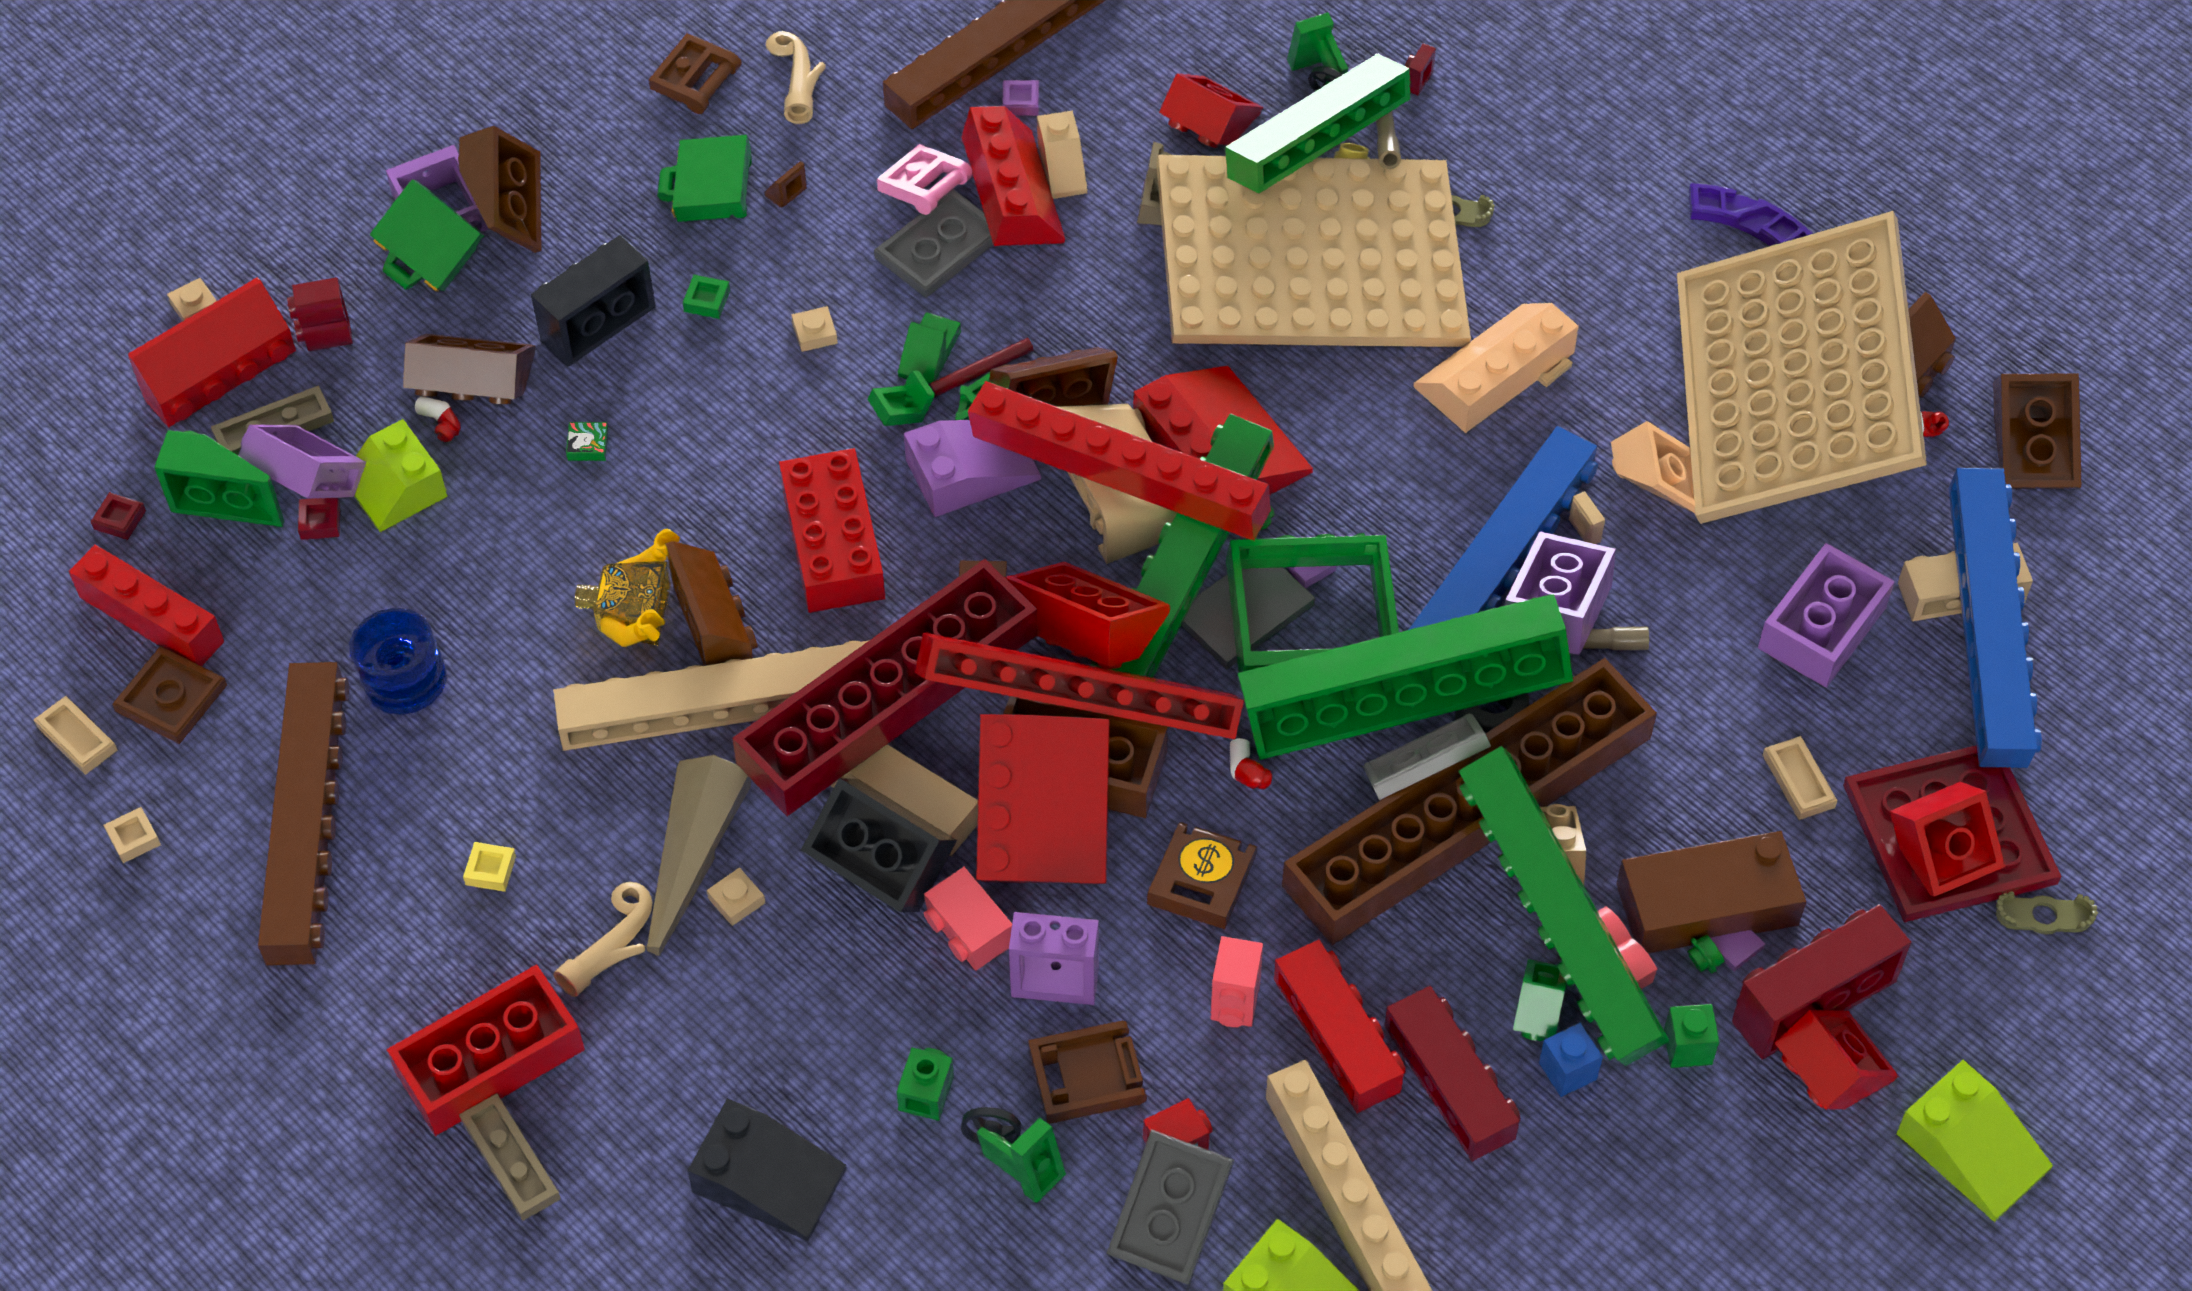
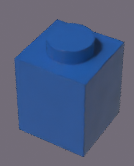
M1578 1023L1543 1041L1539 1064L1560 1097H1563L1597 1080L1603 1056L1582 1024Z

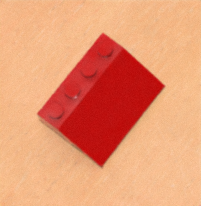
M1229 366L1165 375L1134 391L1133 409L1137 408L1141 412L1145 423V431L1154 443L1198 459L1202 456L1207 457L1212 448L1210 442L1214 430L1219 424L1224 425L1231 413L1272 430L1274 449L1257 479L1269 484L1270 495L1313 473L1312 466Z
M980 714L976 880L1000 883L1107 884L1109 719Z

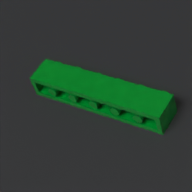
M1379 54L1374 55L1226 146L1227 178L1258 194L1265 191L1410 100V68Z

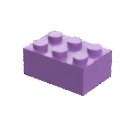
M1539 532L1505 600V606L1554 594L1566 627L1569 653L1580 655L1612 587L1616 549Z
M1825 543L1765 621L1758 649L1827 688L1887 608L1895 581Z

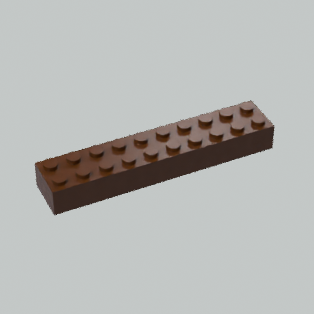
M1603 658L1573 677V682L1562 684L1485 733L1491 747L1383 798L1286 860L1283 866L1282 887L1330 944L1334 945L1491 843L1478 822L1484 818L1477 805L1471 807L1460 790L1459 786L1465 782L1459 770L1502 746L1513 757L1539 806L1546 807L1650 740L1657 712L1609 661Z

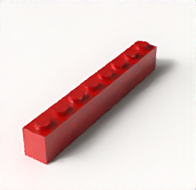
M985 381L968 409L972 434L975 438L1247 539L1255 540L1271 511L1269 484Z
M923 633L915 673L925 680L1230 739H1236L1244 703L1243 699L1228 692Z

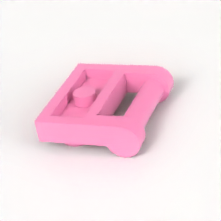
M919 144L877 178V188L879 192L913 204L918 212L927 215L937 207V202L958 184L963 185L973 177L972 168L963 160ZM942 173L947 174L928 191L924 189Z

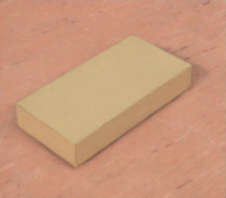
M67 696L34 719L37 728L85 775L118 751L115 743Z
M1801 736L1764 749L1763 757L1798 820L1836 807L1837 799Z

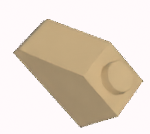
M1073 110L1037 116L1038 148L1053 199L1086 194L1087 183L1081 142Z

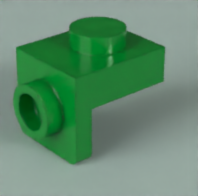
M917 370L910 372L904 386L874 388L867 400L884 426L921 423L935 395L920 371Z

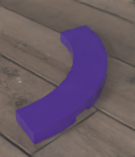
M1690 183L1689 205L1691 220H1704L1734 227L1758 238L1768 246L1813 234L1796 218L1759 198L1756 201L1738 195L1737 190L1726 187Z

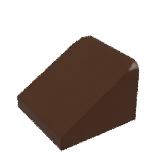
M798 162L764 192L765 197L782 208L807 188L804 163Z

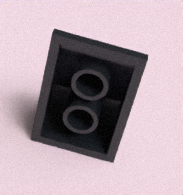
M727 1098L687 1172L692 1193L809 1241L847 1167L843 1162L770 1116Z

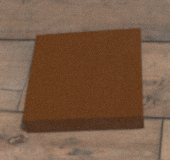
M160 646L112 705L115 712L180 744L226 688L227 683L224 677Z

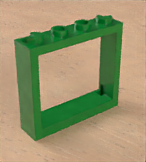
M1359 533L1354 536L1335 537L1332 534H1321L1316 537L1304 538L1283 535L1270 539L1255 538L1254 541L1250 539L1230 540L1226 556L1238 673L1331 650L1251 651L1242 569L1370 565L1379 637L1399 633L1386 535L1365 536V533Z

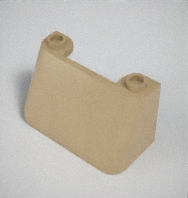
M1129 404L1058 407L1151 441L1145 431V423L1141 412L1137 408L1132 409ZM1067 472L1090 512V524L1093 530L1097 529L1100 535L1103 534V544L1098 545V550L1106 564L1158 545L1162 528L1167 522L1172 523L1177 512Z

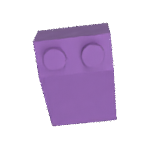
M970 420L937 421L904 433L906 462L934 517L1041 480V475L1033 459L973 437Z

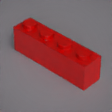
M96 544L68 571L79 598L155 644L200 666H203L224 643L216 617Z
M1320 939L1276 959L1274 981L1355 1112L1359 1113L1401 1093L1403 1076L1406 1073V1069L1399 1054L1396 1051L1390 1052L1383 1041L1384 1033L1379 1022L1374 1017L1369 1018L1362 1007L1363 1000L1356 986L1352 983L1348 985L1341 974L1342 967L1336 954L1333 951L1327 952Z

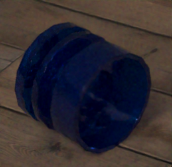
M395 607L380 610L368 616L355 628L349 642L350 657L360 676L366 696L374 707L385 713L404 715L424 709L440 696L447 681L446 665L437 647V641L432 628L423 615L411 609Z

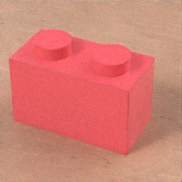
M965 866L924 893L927 908L924 916L935 932L938 933L942 930L950 939L948 945L960 962L967 960L973 969L977 971L1009 949L1012 930L1011 921Z
M1221 936L1212 980L1210 1020L1219 1021V1023L1227 1027H1252L1261 981L1263 943Z

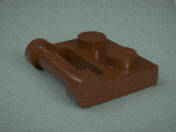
M686 33L648 79L649 87L655 92L687 105L692 112L703 114L709 106V99L730 74L737 72L742 62L735 53ZM712 62L718 64V67L698 91L691 89Z

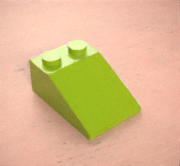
M1964 1060L1960 1061L1905 1111L1896 1133L1994 1222L2053 1167L2052 1163L1997 1089Z
M1279 1219L1272 1224L1223 1284V1291H1359L1311 1242Z

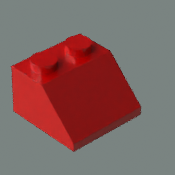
M1176 73L1159 113L1169 118L1168 124L1173 128L1183 132H1188V129L1199 134L1198 141L1217 148L1218 145H1229L1236 141L1260 115L1263 107L1205 76Z
M1958 782L1890 811L1899 849L1928 893L1933 897L2005 867L1985 790Z
M1809 1010L1775 1042L1783 1054L1782 1061L1786 1067L1801 1077L1808 1086L1807 1093L1811 1100L1825 1110L1846 1109L1894 1082L1899 1077L1849 1011Z

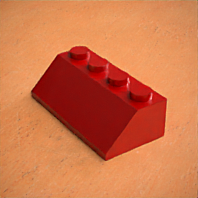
M1005 106L970 107L962 133V141L972 168L973 178L993 245L1064 244L1065 236L1032 130Z
M256 277L128 353V357L144 400L169 428L179 421L187 419L194 412L212 401L220 399L224 394L242 383L252 380L257 374L275 363L283 361L290 354L294 353L296 348L289 326L262 281Z
M1065 561L1005 577L1037 608L1038 637L1045 639V642L1049 645L1061 646L1070 650L1074 656L1086 657L1096 661L1098 666L1106 669L1119 668L1124 662L1138 659L1170 613V604Z

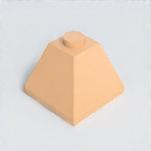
M1648 421L1611 442L1613 452L1612 465L1619 477L1625 478L1638 487L1695 514L1690 447Z

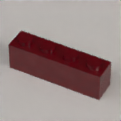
M1430 985L1387 1006L1384 1027L1473 1162L1516 1140L1521 1116L1513 1100L1510 1098L1505 1099L1498 1089V1080L1492 1068L1488 1064L1483 1065L1475 1054V1044L1469 1033L1465 1030L1460 1031L1454 1022L1453 1011L1448 1001L1444 997L1439 998Z

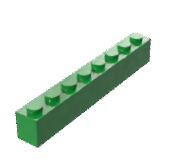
M1230 413L1224 425L1219 424L1214 430L1210 442L1212 448L1207 457L1202 456L1200 459L1257 480L1274 449L1272 430ZM1180 513L1176 514L1172 523L1167 522L1164 525L1158 541L1160 546L1154 556L1149 555L1145 560L1141 571L1143 578L1137 589H1132L1170 604V613L1138 659L1124 662L1121 667L1111 670L1154 678L1230 532ZM1092 660L1091 666L1100 667L1098 662Z
M1500 746L1459 770L1465 782L1459 786L1463 796L1471 807L1477 805L1484 818L1478 822L1484 834L1491 843L1497 840L1503 854L1498 856L1502 867L1510 878L1516 875L1523 889L1517 892L1529 914L1536 912L1543 925L1538 927L1537 930L1549 950L1556 948L1562 962L1557 964V967L1569 986L1576 984L1583 997L1577 1003L1589 1023L1596 1021L1603 1035L1597 1039L1608 1059L1612 1060L1616 1057L1617 1061L1627 1066L1670 1041L1511 754Z

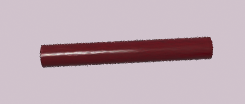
M1025 338L928 385L934 392L935 397L990 372L991 369L999 368L1034 351L1033 345L1029 338Z

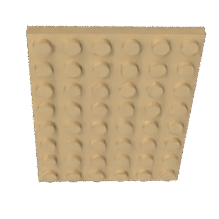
M1158 155L1157 176L1172 343L1464 347L1470 342V328L1446 160L1401 159L1400 164L1396 168L1386 169L1380 165L1379 159L1316 158L1258 194L1227 178L1226 156Z
M1893 211L1677 273L1695 516L1700 524L1927 465L1898 219Z

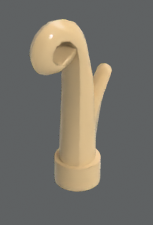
M776 32L767 39L766 48L775 56L786 57L793 55L789 93L784 100V116L791 123L804 124L810 121L813 116V90L826 66L823 62H819L811 71L809 55L804 43L790 32Z
M626 882L617 886L612 892L611 900L613 906L628 916L573 960L568 959L554 971L553 975L556 982L567 994L577 997L591 984V979L619 961L644 953L645 946L643 944L625 947L647 922L652 910V898L649 891L643 885L637 882ZM626 896H633L638 900V903H627L624 901V898Z

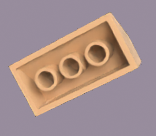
M1553 303L1522 304L1414 382V388L1462 431L1467 433L1536 382L1543 372L1547 374L1560 363L1562 358H1568L1574 354L1578 325Z

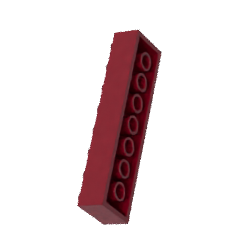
M983 559L734 736L732 739L736 764L788 817L965 688L925 680L915 673L923 633L1016 651L1037 636V608L986 559Z

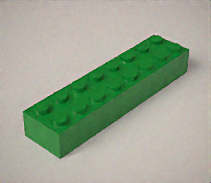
M1554 594L1238 673L1259 760L1573 682L1566 627Z

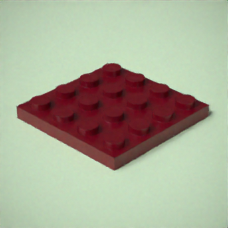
M1977 745L1845 777L1844 789L1903 922L1998 900L1999 896L2003 895V893L2013 891L2014 895L2059 884L2062 876L2011 768L1979 767ZM1958 782L1985 790L2005 867L1933 897L1928 893L1899 849L1890 811Z

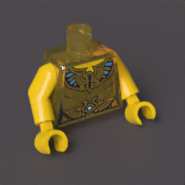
M670 529L660 531L654 539V545L642 553L615 564H606L602 568L599 586L578 584L576 587L575 606L594 609L597 629L622 647H628L639 642L651 645H658L662 625L665 624L664 615L671 586L668 564L665 561L667 557L665 543L680 541V537Z

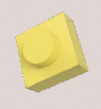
M474 842L463 876L465 885L505 892L516 859L514 848Z

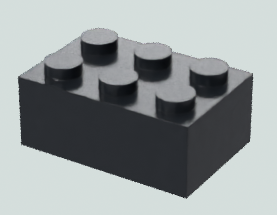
M621 235L608 243L602 244L595 252L580 262L572 264L565 272L550 282L542 284L531 294L540 341L567 367L656 308L649 262Z
M839 778L801 851L900 913L919 912L925 901L924 893L933 887L957 840L859 779Z

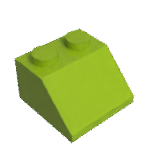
M404 419L369 436L356 457L365 461L366 465L354 497L379 532L447 497L441 470Z

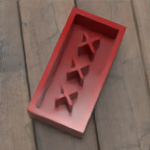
M855 448L779 461L782 489L808 613L886 599L882 565Z

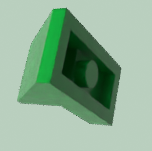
M927 312L920 324L911 322L898 369V377L907 379L911 371L919 370L928 384L936 381L961 333V323Z

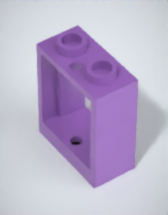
M454 145L386 170L391 193L395 200L411 179L418 181L430 191L457 182L470 207L459 210L456 213L481 232L488 230L459 172V153Z
M249 425L247 432L241 440V449L238 455L269 475L272 480L306 498L354 497L366 462L297 425Z
M1014 912L1009 944L1011 997L1094 1005L1099 972V920ZM1052 924H1058L1060 928L1057 930H1053L1050 928V926Z

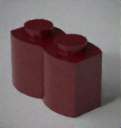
M338 277L292 285L293 296L287 297V304L291 319L298 318V320H294L298 343L305 342L308 352L353 344L349 315Z

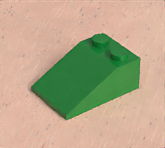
M167 431L154 468L172 513L283 527L284 518L269 475L207 435L194 431Z

